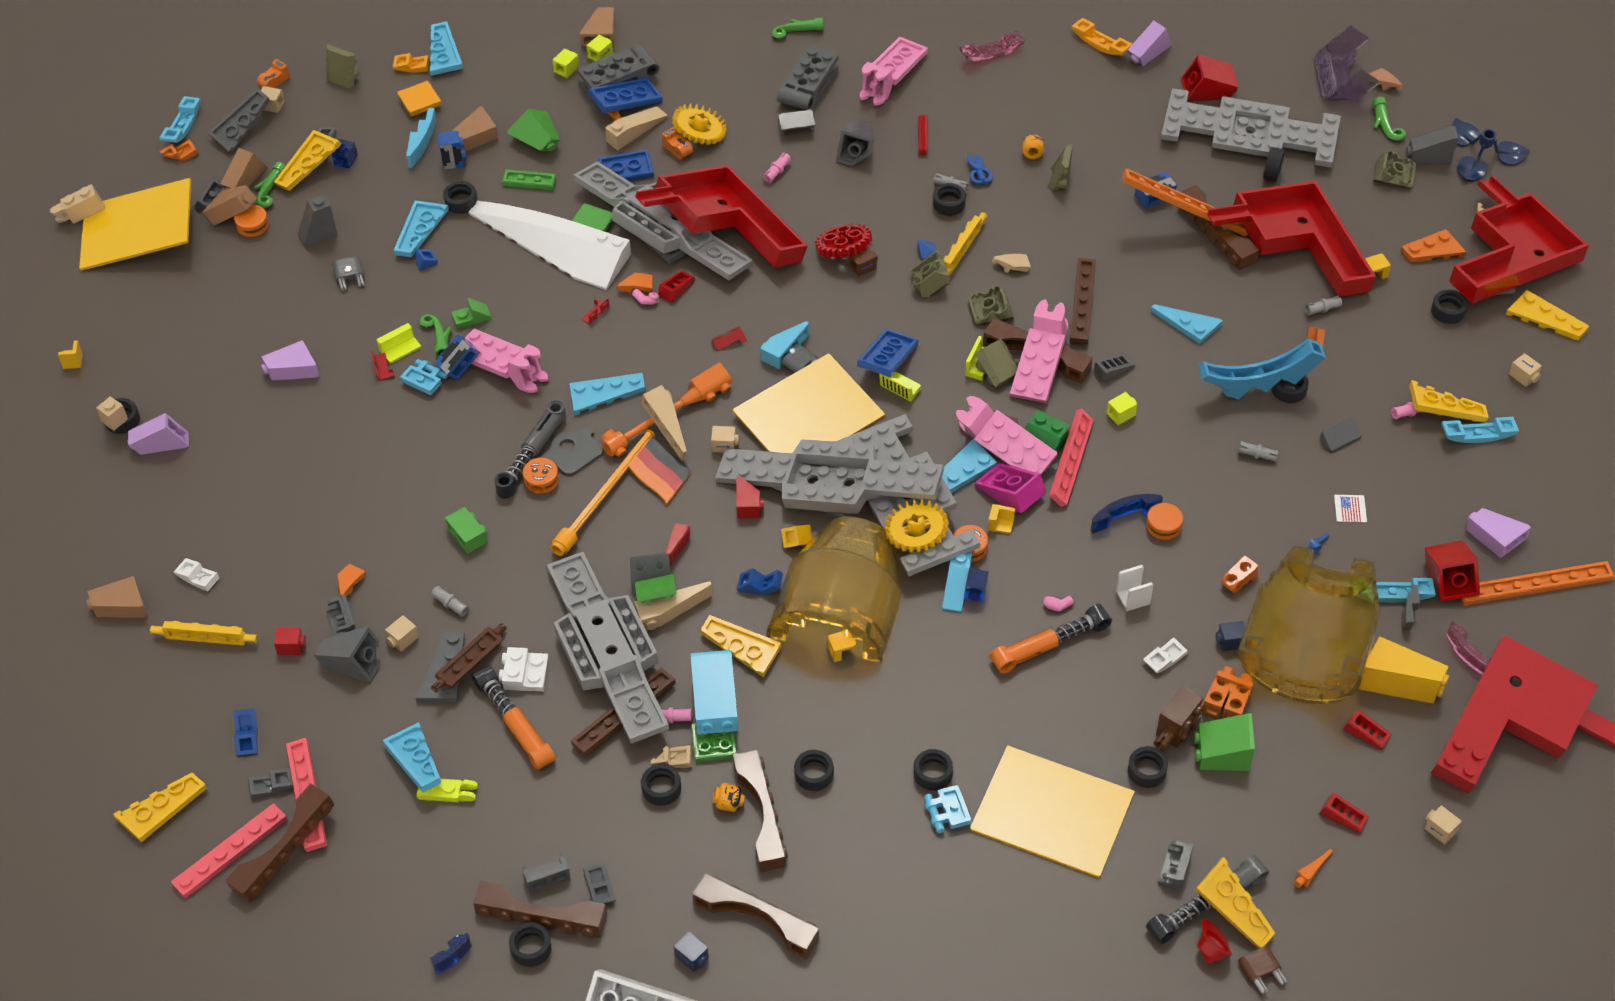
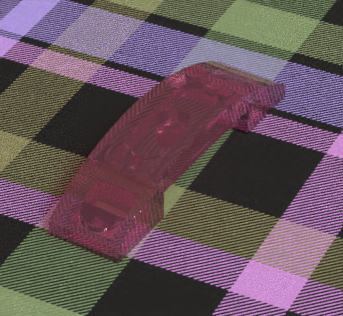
M1017 31L1003 34L1000 41L979 47L972 43L960 47L959 50L968 60L989 61L1011 53L1023 45L1025 40Z
M1452 621L1447 631V637L1451 646L1468 666L1482 674L1489 659L1466 640L1468 633Z

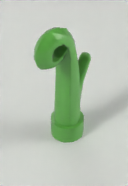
M823 17L815 18V20L790 19V23L774 28L772 36L781 39L785 37L786 32L824 31Z
M1375 98L1372 101L1376 112L1374 128L1377 129L1380 124L1384 133L1391 140H1403L1406 137V132L1403 129H1391L1385 98Z
M276 162L271 173L254 187L255 190L260 189L256 197V204L258 206L268 208L272 205L273 198L267 195L274 187L276 178L286 167L285 164Z
M426 314L419 319V323L423 327L434 325L435 354L439 358L440 354L449 346L448 338L452 328L449 326L444 331L442 323L437 317Z

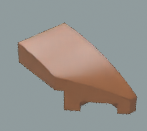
M1383 68L1368 74L1370 81L1379 85L1382 84V90H1387L1391 87L1397 88V90L1402 89V83Z

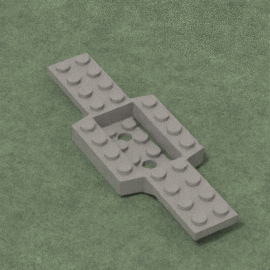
M598 161L573 175V181L614 206L612 221L663 254L680 249L728 281L752 266V259L715 237L711 231L692 234L679 220L672 219L677 217L664 204L644 207L635 198L636 192L653 189L656 187V183L634 185ZM637 209H640V210H642L643 212H645V215H644L643 213H641L640 211H638ZM649 217H653L654 219H656V220L658 221V223L655 222L654 220H652V219L649 218ZM662 225L667 226L668 228L671 229V231H669L668 229H666V228L663 227Z
M801 439L793 453L725 448L715 479L718 483L736 484V476H740L751 485L768 486L782 492V501L785 508L858 514L867 500L879 495L936 500L944 466L942 464L877 460L874 444ZM807 464L830 465V466H843V467H840V468H828L827 466L813 467V466H810V465H807ZM844 467L866 468V470H864V469L852 470V469H846V468H844ZM813 477L818 478V481L814 484L808 483L809 479ZM848 480L855 482L850 487L844 485Z
M584 552L548 564L547 569L569 613L554 622L555 631L583 691L605 688L631 744L668 730L669 724L644 674L645 670L659 662L657 651L629 596L608 598L604 594ZM600 618L603 620V623L600 625L592 624L594 619ZM577 624H580V626H581V628H582V630H583V632H584V634H585V636H586V638H587V640H588V643H589V645H590V647H591V649H592V651H593V653H594V655H595V657H596V659H597V661H598V663H599V665H600V669H599V670H598V668H597V666H596V664H595V662H594V660H593V658H592V656H591V654H590V652H589V649H588V647H587V645H586V643H585V641H584V639H583V637H582V635H581V633H580V631H579V629H578V627H577ZM610 647L617 648L615 654H608L606 650Z

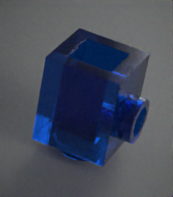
M339 139L342 145L332 153L334 165L351 168L358 155L355 142Z
M969 568L964 598L984 602L989 571Z

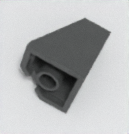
M855 118L841 130L836 162L853 166L872 154L874 134L871 122Z
M1445 126L1411 139L1409 146L1406 147V156L1416 164L1452 163L1458 141L1456 127Z
M325 195L307 200L298 231V236L304 247L337 235L331 206Z
M364 626L324 639L314 656L326 669L370 683L379 669V659H376V648L379 647V639L369 626Z

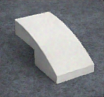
M187 558L174 571L175 575L205 591H209L220 578L217 572L205 569L199 562Z
M1173 637L1162 648L1157 647L1143 661L1158 674L1185 657L1188 651Z

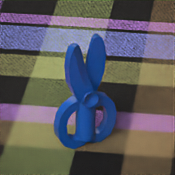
M967 154L968 164L974 169L970 173L971 182L976 185L989 184L993 179V175L989 169L983 168L982 157L977 154L975 161L971 155ZM974 175H977L979 180H976Z

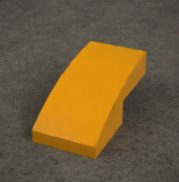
M411 53L397 55L394 58L393 69L403 72L429 71L430 58L428 55L413 58Z

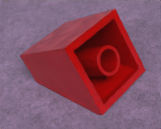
M1202 55L1196 56L1181 77L1184 90L1189 91L1188 102L1222 100V96L1232 97L1238 90V83L1232 64Z
M1464 541L1425 547L1426 566L1431 578H1433V583L1441 602L1480 595L1478 559Z

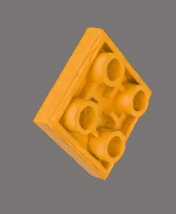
M428 81L397 92L399 99L410 116L419 115L427 111L428 108H436L442 105L440 98Z

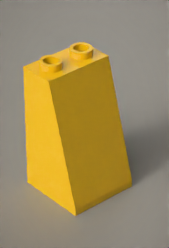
M1379 636L1363 667L1357 688L1364 691L1434 704L1436 698H1441L1445 690V685L1449 679V675L1446 674L1449 666Z

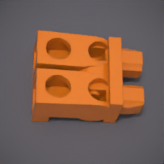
M1225 666L1222 671L1218 670L1204 700L1201 713L1219 719L1226 702L1222 719L1243 715L1251 695L1253 676L1247 673H1242L1241 678L1233 676L1235 670L1228 666Z

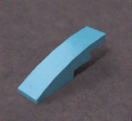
M428 108L426 120H419L417 132H410L406 155L409 168L414 167L430 143L437 121L435 108Z

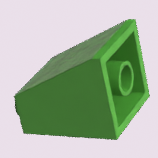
M1251 713L1199 723L1198 732H1194V744H1198V749L1195 750V761L1199 762V770L1250 771L1255 751Z

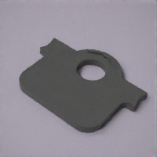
M586 425L576 433H562L556 436L551 444L552 449L540 458L552 460L563 474L571 476L603 454V448L591 437L594 435V431L590 430ZM565 441L574 443V447L567 451L562 450L560 445Z

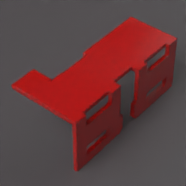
M609 298L604 302L594 299V303L597 306L590 310L581 320L591 324L595 318H598L600 313L602 314L606 308L610 307Z
M740 326L727 331V333L729 332L727 336H724L723 333L712 338L717 351L737 340H740L741 343L747 341Z
M371 350L375 374L379 381L393 377L394 371L392 369L390 371L387 367L386 353L375 356Z

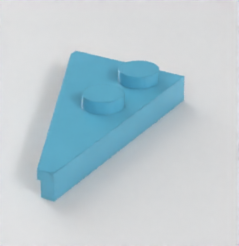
M1156 304L1151 306L1152 313L1199 344L1222 326L1223 320Z

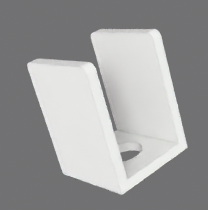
M1143 565L1119 572L1116 593L1126 611L1150 605L1153 584L1151 582L1141 585Z

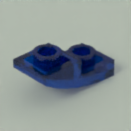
M468 933L453 937L447 942L449 950L440 951L430 958L436 975L453 966L468 952L472 946Z

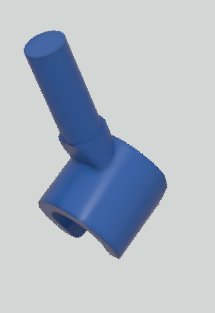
M1326 533L1319 539L1312 538L1308 549L1313 554L1319 552L1322 548L1320 544L1329 535Z

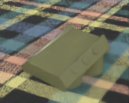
M329 44L326 45V82L330 81L346 87V89L354 87V80L360 75L359 70L354 67L357 63L354 53Z
M1072 144L1065 146L1050 169L1052 170V176L1047 187L1052 191L1066 189L1071 168Z
M1388 151L1379 156L1373 180L1412 188L1416 163L1409 158H1399L1398 154L1394 151Z
M938 250L911 268L912 284L920 292L921 297L930 298V295L947 283L950 284V275Z
M1000 286L990 287L988 293L977 292L968 297L976 324L990 322L993 318L1001 320L1014 317L1007 294Z
M1001 338L987 347L981 348L975 354L978 359L976 368L980 372L987 373V381L994 385L995 388L1015 378L1018 364Z

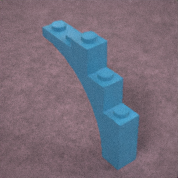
M1307 338L1290 351L1263 362L1243 366H1223L1203 361L1198 367L1202 380L1222 387L1223 393L1226 396L1239 400L1251 388L1254 387L1267 392L1281 379L1296 384L1322 362L1326 356L1321 343Z

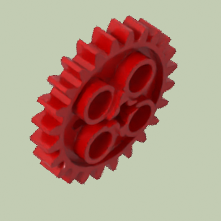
M853 223L849 226L847 224H844V226L837 225V228L831 227L830 231L825 230V233H820V236L816 237L815 246L816 251L819 255L822 254V257L827 256L829 259L833 256L834 259L837 257L842 259L844 256L857 255L856 252H863V249H867L871 245L872 234L869 227L865 228V225L860 226V224L854 226Z

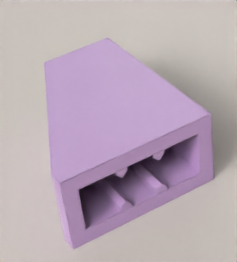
M1153 21L1128 49L1131 61L1144 66L1170 48L1172 43L1167 29Z
M303 340L262 356L263 364L261 368L265 375H269L271 381L319 377L317 365Z
M164 413L129 430L128 445L140 455L189 447V434L187 430Z
M1484 508L1478 512L1471 513L1467 518L1468 523L1466 526V530L1499 558H1502L1525 541L1531 529L1528 524Z

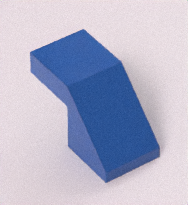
M752 568L740 574L736 590L745 593L769 595L780 589L783 573L775 570L764 576Z
M255 708L235 710L233 712L236 727L234 739L237 756L258 753V725Z

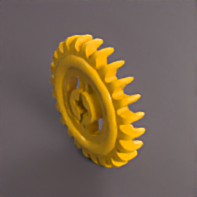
M691 103L688 109L684 104L683 108L680 106L675 110L672 117V123L674 128L678 130L677 132L683 134L682 136L684 138L687 137L689 141L693 140L694 143L700 142L703 145L704 143L707 145L711 143L716 144V142H720L725 137L727 132V125L724 124L725 120L720 122L721 115L715 118L717 112L715 111L714 114H710L711 108L705 112L704 105L699 110L698 104L695 105L694 109Z
M914 499L912 506L906 501V508L899 504V512L892 509L893 516L888 514V520H885L886 526L884 529L890 544H895V548H901L902 551L909 549V552H914V550L921 552V549L927 551L929 546L934 548L935 543H941V538L946 537L945 533L948 531L949 525L947 514L943 508L939 509L937 503L932 507L930 500L925 506L923 499H921L920 505H917Z

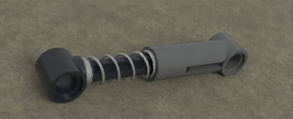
M553 399L547 403V410L521 445L520 454L511 463L512 466L508 467L506 472H501L495 476L496 493L500 498L506 499L514 495L518 476L522 474L524 466L531 460V457H536L558 425L566 421L565 404L563 401Z
M1255 855L1248 857L1242 862L1240 867L1232 871L1239 878V882L1244 890L1251 885L1260 884L1269 875L1268 869ZM1199 894V898H1193L1191 903H1186L1183 908L1179 907L1175 913L1171 912L1169 915L1158 914L1146 924V929L1162 945L1173 938L1179 925H1184L1185 921L1192 920V917L1195 915H1200V912L1204 909L1211 911L1214 907Z

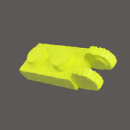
M440 779L441 784L423 793L419 788L417 791V799L472 802L475 800V794L461 790H476L478 784L476 781Z

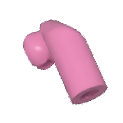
M635 289L632 292V296L640 304L654 305L657 302L658 295L655 292H650L648 296L644 295L639 289Z
M1047 596L1044 598L1043 604L1050 610L1061 612L1073 605L1074 601L1071 596H1067L1062 600Z

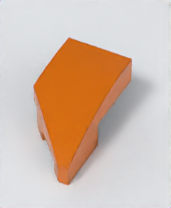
M190 139L176 148L171 144L160 151L162 156L180 161H185L199 154Z
M634 273L619 283L616 290L631 293L633 289H639L640 291L650 293L653 275Z
M1308 326L1307 338L1321 343L1323 348L1325 330Z
M348 564L337 575V588L339 589L340 596L345 594L347 597L353 593V586L365 578L366 571L352 564Z

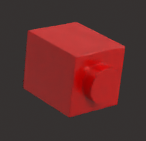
M276 627L274 646L277 655L302 654V647L306 646V636L302 634L300 627Z

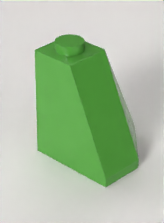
M527 109L507 131L509 135L540 151L550 152L556 148V144L560 141L548 112L544 110Z

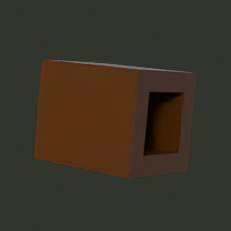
M869 247L863 249V252H856L857 255L851 254L849 257V266L858 277L876 269L878 258L876 253L871 251Z

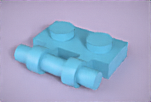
M417 359L415 361V366L417 367L410 365L400 376L401 382L431 396L442 384L440 378L446 380L449 376L439 366L434 367L426 360Z
M958 785L938 790L939 798L933 799L932 794L924 796L925 808L930 812V821L932 826L936 828L937 833L945 831L944 823H949L951 829L971 824V818ZM943 807L944 814L939 815L937 808Z

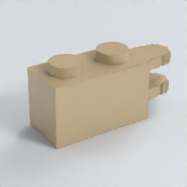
M91 184L60 199L61 203L53 206L50 213L56 216L55 220L58 223H63V221L65 222L70 219L74 224L105 209L100 195Z

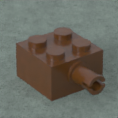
M1181 685L1160 713L1156 732L1158 738L1154 741L1157 749L1162 745L1160 750L1164 751L1169 743L1177 748L1181 742H1186L1190 735L1189 731L1192 727L1196 728L1200 723L1201 718L1199 715L1203 710V706H1201L1202 696Z

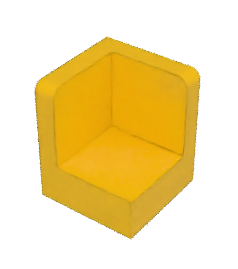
M1383 253L1365 258L1374 273L1377 272L1381 279L1388 278L1391 265Z
M78 340L74 341L73 350L58 352L63 369L82 367L83 353Z
M992 504L988 520V531L1010 535L1014 523L1015 508Z
M810 525L781 529L784 548L813 544Z
M850 629L827 636L828 649L834 662L842 660V651L856 647V641Z

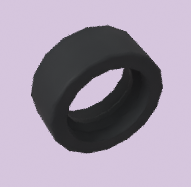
M1270 148L1263 173L1264 179L1277 181L1285 154L1284 149Z
M466 181L453 182L444 189L445 205H448L451 212L461 214L469 212L478 201L475 187ZM457 194L470 195L467 199L462 201H454L451 199L453 196Z
M945 183L939 185L934 190L933 207L938 213L952 216L962 212L965 208L966 193L961 186L954 183ZM943 196H954L959 200L954 203H945L940 198Z
M1442 290L1434 296L1431 311L1433 316L1443 323H1458L1465 317L1468 301L1458 291ZM1449 302L1457 305L1460 309L1449 311L1442 308L1439 304Z
M1305 375L1297 382L1301 387L1298 390L1283 388L1279 384L1284 381L1283 379L1272 387V393L1277 399L1286 403H1296L1305 398L1309 382Z
M117 398L115 400L123 405L125 411H130L131 414L127 417L128 420L113 431L108 426L106 428L112 433H127L138 425L140 414L133 401L126 398Z
M1150 746L1140 747L1130 755L1127 769L1128 775L1135 784L1141 787H1156L1162 784L1166 778L1168 760L1164 753L1157 748ZM1142 759L1153 760L1160 766V771L1155 775H1145L1136 769V762Z
M814 749L807 750L798 756L794 765V774L799 786L810 791H818L828 787L834 776L833 761L828 754ZM817 762L826 767V773L819 778H809L803 775L802 768L808 763Z
M928 749L916 757L914 761V778L922 788L940 790L950 783L953 777V762L944 751ZM928 762H938L945 767V773L940 777L931 778L921 772V767Z
M657 764L648 768L641 779L643 796L648 802L660 806L675 801L681 792V779L677 770L667 764ZM657 777H668L673 780V787L667 792L657 793L649 788L651 780Z
M533 922L524 923L516 927L510 935L509 946L511 955L520 965L528 967L537 966L550 955L552 948L550 936L544 926ZM537 935L542 938L543 946L535 953L524 954L518 950V942L525 936Z

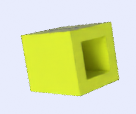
M598 35L587 44L588 58L598 61L612 55V41Z
M564 48L553 59L554 72L568 78L579 68L578 54Z
M1124 392L1108 401L1106 414L1117 425H1120L1136 416L1137 402L1133 397Z

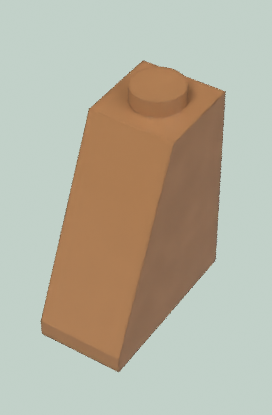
M598 7L580 31L581 47H587V44L598 35L611 40L612 46H614V7Z
M482 106L478 107L452 130L458 131L459 137H463L464 148L461 149L465 150V152L498 139L497 127Z
M238 148L220 184L225 190L247 185L249 188L266 170L267 166L253 153Z
M247 185L222 190L205 208L202 214L212 226H215L247 210L257 198Z
M134 576L87 591L90 598L86 600L90 611L94 610L96 617H148Z

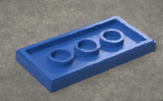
M648 78L590 88L588 91L590 97L603 113L661 103L663 101L662 95Z
M885 329L857 360V366L891 377L918 346L919 340Z

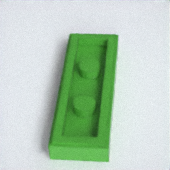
M505 170L502 185L553 191L557 177L556 174Z

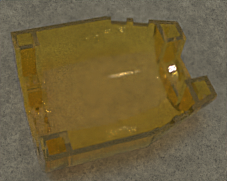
M839 517L829 521L791 561L767 627L766 637L786 641L791 624L805 627L807 619L843 627V636L863 640V659L882 663L902 601L898 549L895 548V544H890L889 539L886 538L885 529L874 522L857 517Z
M1293 546L1281 560L1280 566L1270 573V578L1264 584L1262 583L1258 589L1238 649L1239 659L1250 677L1277 695L1298 702L1312 704L1339 702L1349 698L1358 690L1379 623L1381 612L1378 602L1374 562L1353 558L1350 572L1314 565V549Z

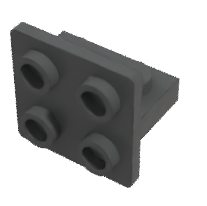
M668 553L631 556L629 558L633 595H636L635 582L671 574Z

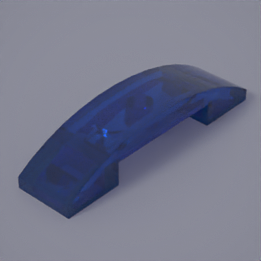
M1138 494L1124 497L1108 504L1093 517L1091 524L1092 534L1110 528V521L1138 510H1141L1143 515L1148 514L1152 506L1162 503V495Z

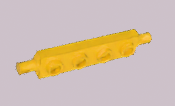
M981 212L979 217L974 216L971 221H968L965 231L960 233L957 243L952 245L949 255L944 257L943 261L949 275H951L981 230V226L987 218L986 213Z
M164 621L163 627L152 625L150 628L151 634H162L166 639L242 646L245 645V642L257 643L258 641L257 635L246 634L242 628L237 626L226 627L216 624L204 625Z

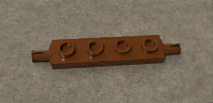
M501 623L495 629L487 627L436 673L435 678L438 681L431 686L432 691L434 690L437 693L443 686L449 690L501 644L503 639L500 635L507 629L506 626Z

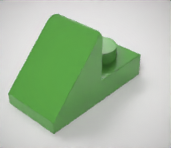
M467 298L469 307L451 312L457 329L492 319L487 305L471 298Z

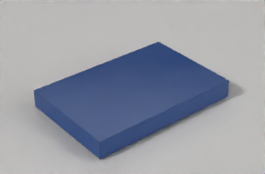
M648 149L597 158L599 163L629 182L655 177Z

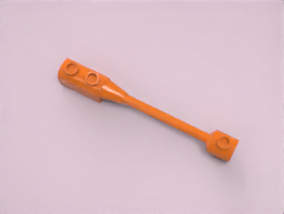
M719 362L691 379L688 386L689 391L679 401L674 403L675 411L681 407L699 401L702 402L703 400L709 403L716 398V392L721 391L722 394L727 392L731 388L729 384L732 383V379L724 366ZM649 418L625 434L619 431L615 432L613 429L608 430L601 436L603 449L610 457L614 455L618 458L622 457L627 452L625 448L628 447V440L654 425L655 422L652 418Z

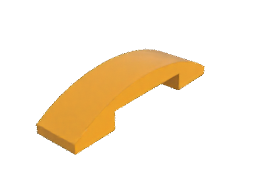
M1081 18L1072 25L1073 31L1082 40L1101 52L1110 55H1122L1132 45V43L1122 38L1114 40L1095 30V24L1084 18Z

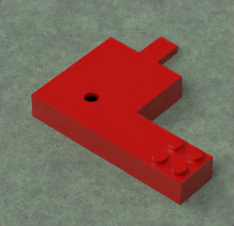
M729 165L658 176L655 188L637 191L635 198L644 207L664 204L692 234L735 227L774 268L802 263L808 245Z
M1491 175L1487 181L1479 180L1477 186L1498 205L1476 212L1471 229L1494 251L1454 265L1449 282L1473 304L1582 262L1589 245L1532 193L1516 197L1499 180ZM1534 252H1540L1544 256H1537Z
M1317 181L1240 191L1236 193L1232 206L1208 209L1207 215L1214 226L1241 222L1253 244L1259 249L1260 255L1309 248L1337 296L1371 292L1376 275ZM1299 219H1302V220L1306 221L1307 223H1306V224H1301V223L1298 222V220H1299Z
M1503 635L1442 749L1431 774L1468 794L1475 786L1503 729L1559 759L1567 749L1577 728L1615 748V723L1587 709L1598 684ZM1515 677L1519 679L1521 685L1519 687L1512 686L1510 678Z

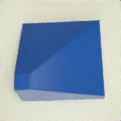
M917 240V249L921 260H924L937 250L934 243Z
M416 249L419 270L438 263L432 250Z

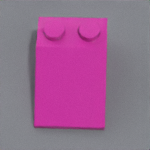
M1000 462L974 483L977 488L999 504L1015 508V512L1018 513L1026 511L1029 506L1046 493L1040 473Z

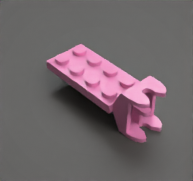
M902 37L897 38L873 63L867 62L862 67L863 85L859 96L860 100L874 97V106L883 104L889 98L892 85H896L928 53V48Z
M1046 299L1040 301L1034 313L1033 329L1030 328L1010 391L1011 397L1047 403L1068 332V321L1064 317L1065 307L1063 303L1060 302L1056 305L1053 312H1048L1049 306Z
M473 329L465 337L481 352L471 364L507 379L510 376L519 390L535 393L538 392V388L533 383L534 381L547 382L549 380L547 373L541 370L538 361L541 354L538 348L529 344L522 348L477 329Z
M975 396L967 397L970 411H956L961 429L974 438L975 442L1007 465L1040 473L1042 476L1058 453L1000 411L996 410L994 412L980 398Z

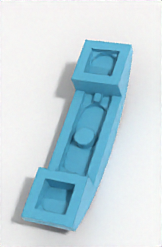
M183 97L178 106L179 113L171 127L164 129L160 136L161 141L179 142L184 139L196 119L200 98Z
M1514 417L1495 418L1493 423L1462 425L1460 420L1442 421L1441 423L1447 439L1461 443L1491 442L1519 433Z
M1354 577L1353 579L1356 596L1371 601L1403 603L1413 585H1418L1419 600L1432 598L1436 595L1433 578H1413L1411 582H1375L1374 577Z

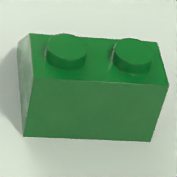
M1036 410L1028 421L1025 430L1059 453L1067 441L1070 425Z

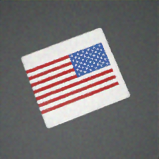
M1334 495L1337 521L1367 522L1363 495Z

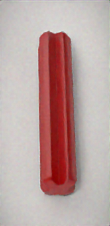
M926 115L918 116V153L920 155L928 153Z

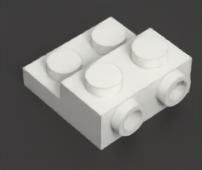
M508 647L507 653L502 654V665H505L504 670L500 669L499 681L502 682L503 689L544 692L549 655L528 653V648Z

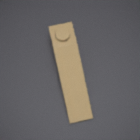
M656 106L620 118L605 127L606 142L618 151L668 118V115Z
M661 385L643 394L641 404L680 460L683 461L685 460L687 450L675 412L672 395Z
M711 582L676 590L677 594L669 599L657 598L650 603L635 601V610L645 630H654L657 627H661L711 597Z

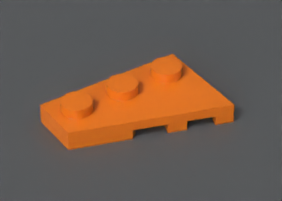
M1447 229L1406 244L1401 248V252L1411 263L1431 261L1437 257L1450 259V256L1456 255L1460 258L1465 257L1467 253Z

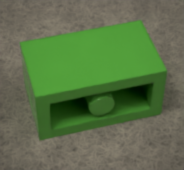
M465 507L445 517L448 531L467 554L487 543L486 534L488 533L483 524L480 525L474 513L469 512Z

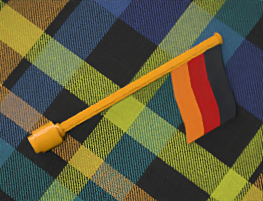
M646 430L645 435L571 527L560 530L552 540L550 549L558 556L568 553L578 540L576 534L628 468L643 484L658 494L666 505L691 475L690 470L682 461L664 449L655 439L653 431Z

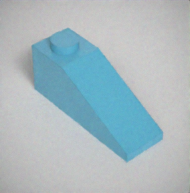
M805 321L770 337L760 348L761 361L780 370L783 366L781 364L782 359L792 348L798 344L801 345L809 336V322Z
M972 552L951 559L942 610L962 612L971 568Z

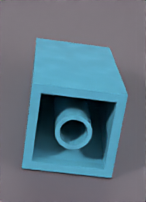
M731 650L690 653L697 735L738 731Z

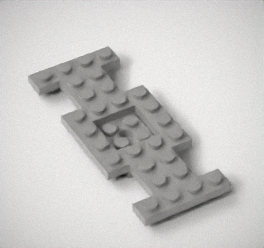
M1172 88L1161 139L1178 142L1179 133L1182 130L1214 136L1212 148L1268 157L1271 147L1315 152L1314 165L1332 168L1340 115L1324 113L1322 124L1288 119L1290 107L1222 96L1220 108L1188 103L1189 91Z
M906 414L836 441L874 444L877 460L934 464L927 451L909 458L898 437L913 432V426ZM943 478L941 479L936 500L923 499L925 506L930 500L932 507L937 503L938 508L942 507L944 512L957 508V502ZM879 495L867 501L886 535L884 529L886 526L885 520H888V514L893 516L892 509L899 512V504L906 508L905 502L907 501L912 506L914 499L917 505H920L921 499L911 498L905 500L903 499L905 497ZM948 527V531L945 533L946 537L941 538V543H935L934 548L929 546L927 551L921 549V552H917L916 550L914 553L901 557V564L908 577L951 560L956 556L980 548V542L973 530L971 529L953 536Z

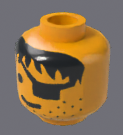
M1030 134L1023 139L1022 152L1024 156L1034 160L1043 155L1044 140L1042 137Z
M722 783L714 790L713 803H715L716 808L719 810L735 812L738 806H743L745 795L741 794L739 786Z

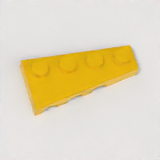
M313 130L274 183L276 186L290 191L342 144L337 139Z
M1528 290L1506 312L1508 316L1512 317L1515 315L1521 317V320L1527 323L1528 321L1539 324L1538 327L1554 329L1555 333L1577 341L1589 329V325Z
M1413 380L1409 385L1414 409L1417 411L1486 423L1489 418L1486 405L1463 397L1460 400L1456 399L1451 393L1445 392L1442 394L1436 392L1434 387L1428 385L1426 388L1418 386V382Z
M709 615L701 628V635L721 649L731 650L734 658L763 678L781 648V643L711 615Z
M190 773L169 784L168 788L163 791H156L150 794V797L140 803L137 801L131 804L130 808L125 811H118L113 815L118 822L142 843L204 792L207 787L195 774Z
M1223 857L1195 890L1258 949L1262 948L1275 932L1260 909L1256 908L1251 900V896L1244 890L1239 882V878L1235 872L1231 871L1227 865L1228 862Z

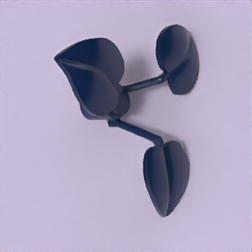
M1455 118L1452 126L1456 127L1458 135L1457 145L1467 146L1469 143L1473 145L1479 140L1481 146L1476 159L1471 156H1465L1458 162V171L1465 180L1476 181L1484 177L1487 172V164L1479 160L1484 149L1492 147L1493 144L1495 152L1499 153V160L1506 165L1519 164L1530 152L1526 147L1510 141L1500 142L1497 146L1496 132L1492 129H1485L1480 133L1474 125L1461 121L1458 118Z

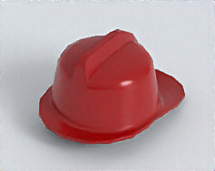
M1203 919L1201 921L1203 933L1197 946L1201 951L1204 961L1210 964L1213 961L1219 962L1225 956L1231 957L1233 954L1229 949L1223 932L1213 922Z

